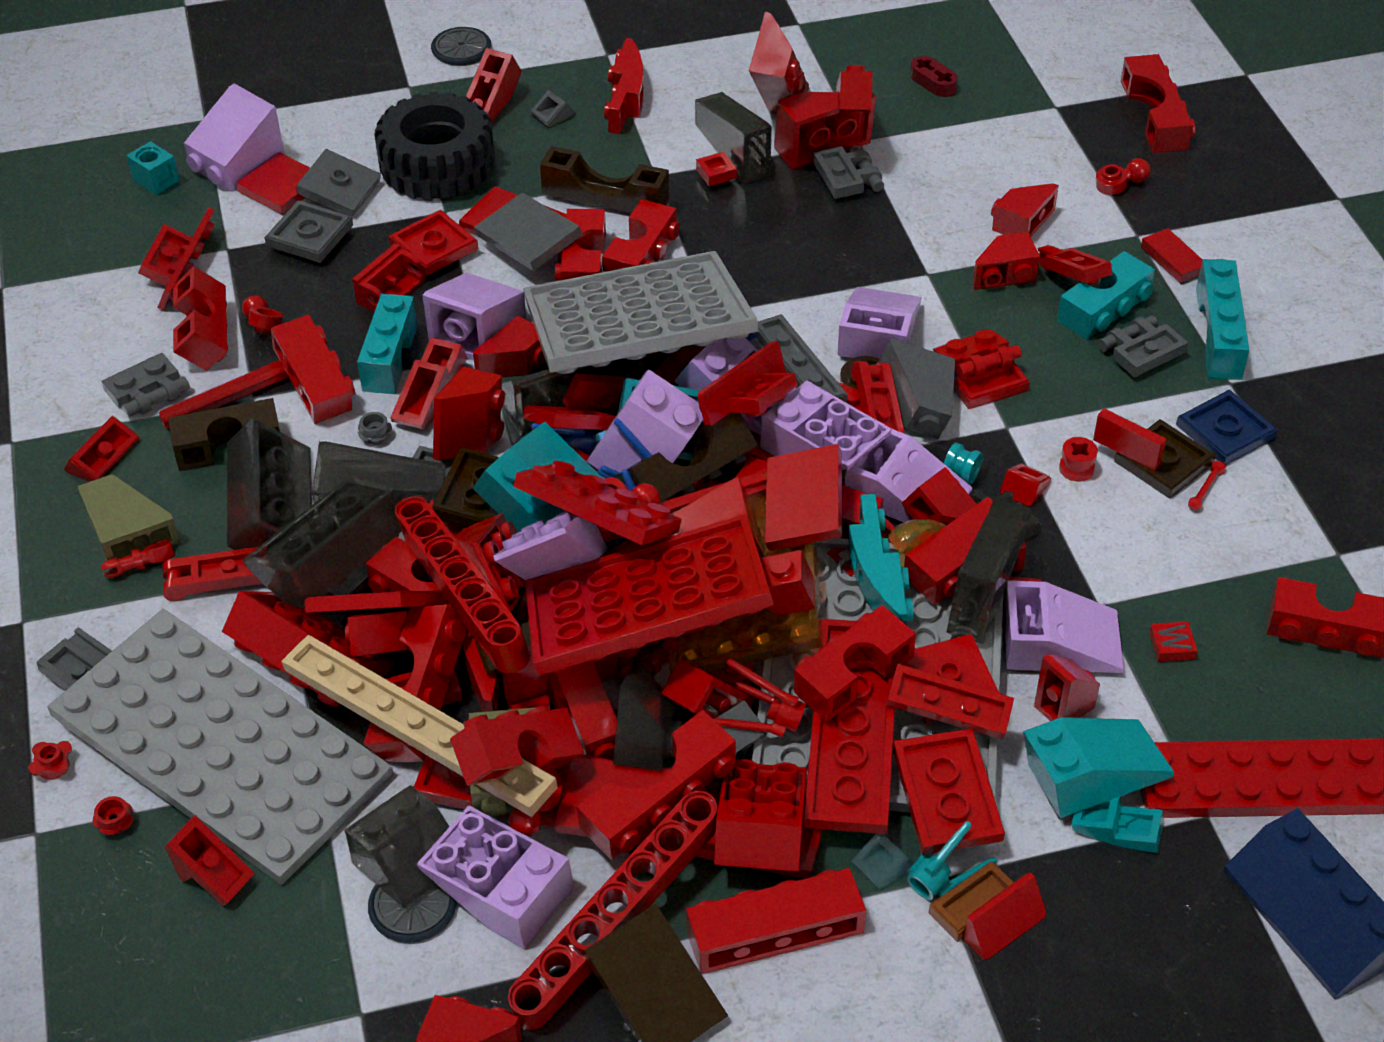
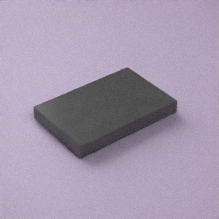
M523 192L474 227L478 237L532 271L538 269L582 236L580 226Z

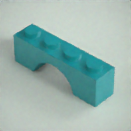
M1202 259L1196 293L1199 311H1206L1207 316L1205 348L1207 378L1242 380L1249 354V344L1236 260Z

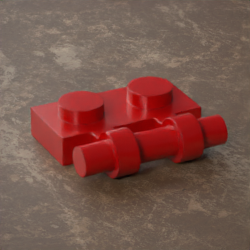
M992 329L980 330L975 335L963 339L950 340L945 345L933 348V352L955 358V372H957L959 377L967 375L975 377L985 373V369L994 366L1001 368L1010 365L1012 360L1022 356L1018 345L1009 347V341Z

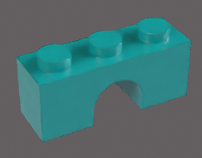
M1123 251L1110 261L1112 264V275L1101 278L1099 289L1080 282L1061 295L1057 321L1086 340H1089L1098 332L1105 331L1114 320L1120 316H1125L1140 301H1145L1150 297L1154 289L1152 284L1155 273L1154 268Z
M380 295L357 360L362 392L396 394L403 373L402 348H411L418 327L414 296Z

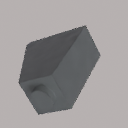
M891 338L879 362L889 363L891 366L902 421L906 429L939 439L952 417L955 358Z

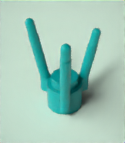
M969 821L964 822L936 856L920 854L918 860L908 869L907 881L909 885L924 899L932 900L936 895L940 898L991 861L995 864L997 863V858L991 857L949 881L948 876L951 874V870L944 860L972 827Z

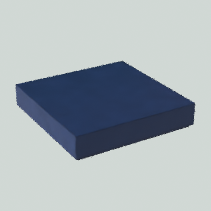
M1230 389L1179 415L1176 425L1195 442L1216 455L1215 459L1223 462L1225 465L1274 440L1278 432L1277 428Z

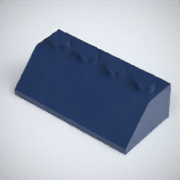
M1299 808L1266 824L1224 866L1223 871L1334 1000L1384 972V901Z

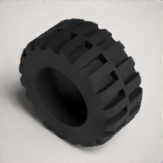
M429 92L430 94L421 95L420 93L413 95L408 100L404 98L398 101L396 106L391 105L384 115L382 114L375 128L374 136L379 169L385 182L400 194L405 193L409 198L413 199L421 197L424 201H433L435 198H441V201L449 200L451 196L457 195L460 197L466 195L468 190L471 189L473 191L478 188L481 181L484 182L491 174L495 164L493 131L488 113L478 103L472 102L468 97H457L454 93L446 92V94Z

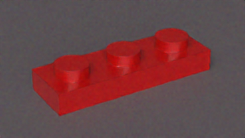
M897 663L886 706L964 729L973 728L974 732L1003 740L1006 735L1014 698Z

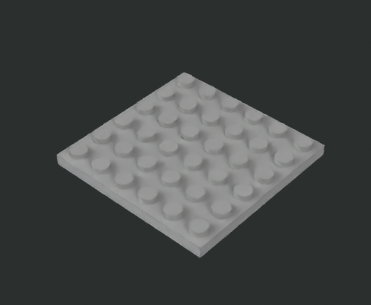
M716 251L523 288L525 301L550 373L567 374L575 371L578 367L588 365L602 367L610 364L613 360L623 358L638 360L645 357L648 353L658 351L673 353L680 350L683 346L694 344L696 346H708L713 344L715 340L724 338L743 339L749 336V333L759 332L755 314Z

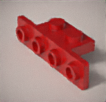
M208 207L193 237L163 224L138 271V274L166 286L157 308L164 310L169 300L173 302V285L194 266L193 263L189 262L192 258L197 261L205 245V243L201 242V239L208 240L216 224L210 221L215 211L214 209Z
M771 341L698 392L699 409L702 412L705 426H713L729 413H745L747 417L760 416L767 412L769 406L784 400L785 395L798 386L795 373H785L782 352L778 341Z

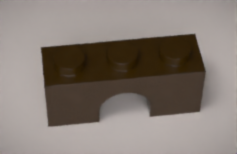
M274 398L168 418L172 447L179 471L214 465L213 453L215 449L221 444L231 441L243 443L248 449L249 458L284 451Z

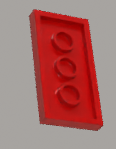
M553 461V464L537 465L533 469L516 473L513 487L640 545L679 532L682 519L670 514L668 507L657 503L647 504L638 500L636 493L626 489L609 487L606 485V480L601 477L582 475L574 471L575 467L567 462Z

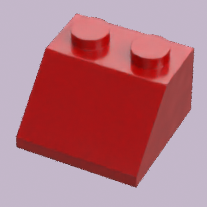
M463 366L434 397V460L441 461L456 458L460 447L486 453L496 441L501 439L504 431L501 409L505 402V391L502 390L501 375Z

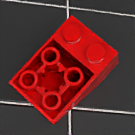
M501 513L462 529L455 539L511 612L523 596L526 587L524 579L497 563L493 555L504 548L502 542L512 538V535L517 533L511 521L507 522L504 514Z
M747 759L736 761L730 773L723 777L716 818L714 865L799 872L807 776L806 767H797L795 764L787 762L767 765L757 764Z

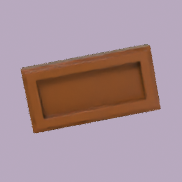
M991 861L930 904L928 913L958 942L964 937L967 916L1014 882Z

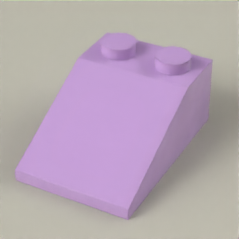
M647 370L615 419H620L652 455L659 452L667 460L674 463L702 422L703 417L697 401L651 370ZM613 420L586 462L598 470L602 465H605L613 470L622 472L623 469L629 468L643 460L644 457L622 434Z

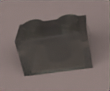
M640 663L632 665L620 685L613 764L662 771L667 758L674 757L672 733L683 725V721L676 720L677 705L670 698L661 694L663 688L643 664Z
M409 785L344 830L352 864L403 908L436 884L417 867V863L450 826L438 807L413 786Z

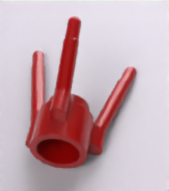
M731 658L728 659L726 663L729 667L774 695L771 696L741 681L735 682L737 689L769 704L765 718L772 720V724L714 718V720L722 727L768 732L779 737H783L785 730L795 733L803 716L806 703L799 701V697L786 693Z

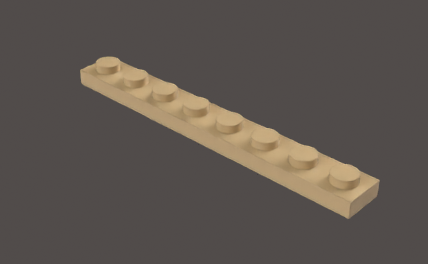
M307 635L282 660L286 672L463 776L450 741L452 736L464 729L462 723L310 635ZM522 759L524 764L501 779L476 784L530 817L539 810L558 788L555 777Z

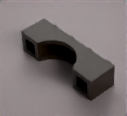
M554 146L550 147L540 163L543 195L630 213L633 212L641 199L662 205H667L669 201V170L639 164L635 172L625 178H610L594 171L586 163L581 152Z
M729 413L713 426L703 425L696 429L694 432L695 451L688 466L674 464L658 452L630 466L627 470L635 486L642 483L653 485L659 492V503L667 501L674 494L676 497H680L695 491L697 488L694 483L700 479L705 484L723 474L720 468L728 464L729 468H733L749 459L746 452L755 448L758 444L742 414ZM621 472L614 476V478L619 479L626 485Z

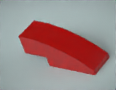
M430 338L421 361L415 359L390 417L392 422L419 429H424L431 422L434 412V397L466 363L467 356L461 344Z

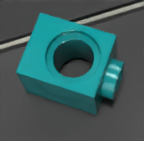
M151 141L126 155L132 180L155 195L180 181L174 156Z

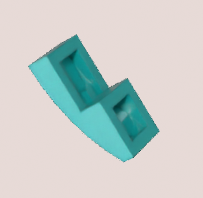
M1120 797L1074 813L1072 830L1112 845L1158 853L1164 823L1163 810L1121 806Z

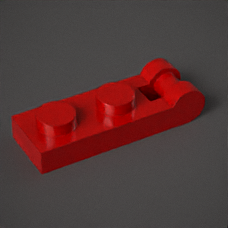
M855 361L852 365L851 374L852 379L857 383L862 412L889 428L905 434L890 364L877 362L875 365H869L866 361Z
M265 546L167 560L163 564V577L166 579L163 583V596L170 601H179L187 594L269 583Z

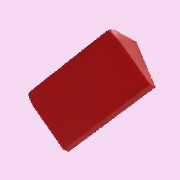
M112 415L68 460L64 470L89 482L102 478L139 440L140 436Z
M1031 872L1025 874L967 916L964 941L983 960H988L1045 918L1046 910L1035 876Z

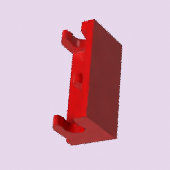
M393 244L352 278L356 303L375 312L381 294L409 296L426 281L425 274L410 265L411 263L417 266L421 262L420 259L414 254L401 249L400 245Z

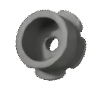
M369 412L360 418L358 436L363 441H368L369 443H380L386 439V435L391 434L392 425L387 422V417L384 414Z

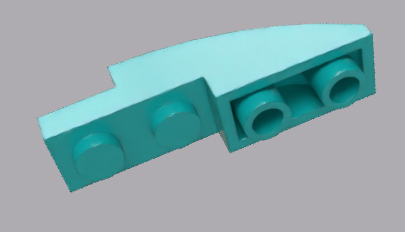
M861 494L860 524L849 525L848 551L855 578L863 596L873 611L883 605L907 625V621H913L914 617L912 598H905L904 590H909L908 568L901 567L899 552L889 553L888 538H881V531H885L884 508L877 509L876 494Z

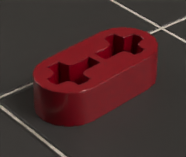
M919 56L912 60L910 77L914 82L939 97H949L956 93L958 77L955 72L931 57Z

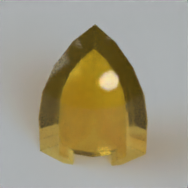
M913 519L896 526L889 533L888 538L901 554H906L941 530L946 524L928 519Z

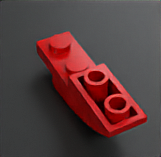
M626 38L622 49L617 50L615 64L610 66L608 71V83L612 84V99L605 104L604 119L608 120L609 133L620 134L627 117L639 118L643 108V63L638 47L631 38Z

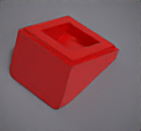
M1021 463L1007 470L1000 493L1026 506H1031L1048 486L1051 477Z

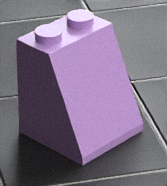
M235 83L229 86L184 142L187 154L186 162L190 169L202 174L214 184H218L230 192L237 188L236 183L274 155L279 152L285 155L276 107Z
M470 273L462 274L425 291L423 294L428 339L430 340L432 337L461 344L467 358L474 360L473 351L516 316L526 317L524 291Z

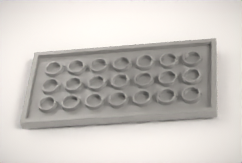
M164 608L47 706L53 718L190 819L196 815L222 842L281 886L393 776V768L390 764Z

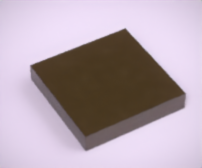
M1159 419L1147 428L1167 439L1161 465L1155 471L1118 452L1115 453L1114 458L1115 463L1170 499L1207 470L1215 461L1216 455L1165 421Z

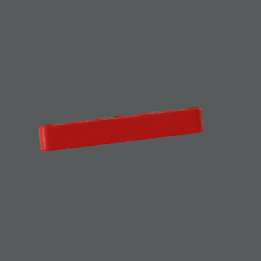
M411 496L400 501L394 511L405 542L494 666L503 673H515L525 668L530 661V654L520 624L429 503L419 496Z
M699 790L686 794L513 983L509 989L508 1001L511 1013L519 1016L520 1028L524 1030L541 1028L593 971L582 955V952L593 944L582 945L577 941L579 937L584 934H594L598 937L596 941L598 942L647 910L714 836L716 832L717 803L711 794ZM696 812H702L708 817L705 820L695 821L689 816ZM676 841V843L681 845L675 851H667L662 848L665 843ZM641 872H649L654 875V878L646 882H640L634 877ZM615 902L626 905V909L619 913H611L606 910L607 906ZM558 965H563L570 969L562 977H552L548 974L550 969ZM529 997L541 1001L532 1010H523L518 1007L521 1001Z

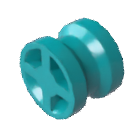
M955 442L949 449L944 464L971 485L980 471L984 455L977 450L967 451L964 445Z

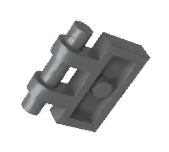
M842 146L813 152V163L835 199L863 193L864 184L871 187L875 192L881 191L884 188L882 174L877 167L872 166V158L860 146L852 147L850 153H846Z
M1150 315L1146 318L1138 317L1130 321L1129 326L1123 329L1115 328L1107 332L1106 337L1098 340V347L1102 352L1113 349L1112 358L1133 377H1137L1186 353L1189 342L1168 324L1157 327L1158 320L1155 316Z
M163 353L150 357L101 381L104 391L119 409H123L128 418L137 413L143 415L152 411V406L165 400L173 401L180 397L179 393L190 389L186 377L180 378L178 370Z

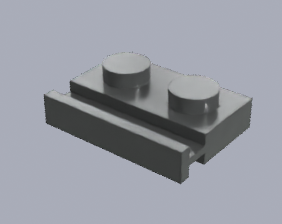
M79 627L74 630L75 634L71 638H64L36 662L38 670L65 690L112 652V650Z

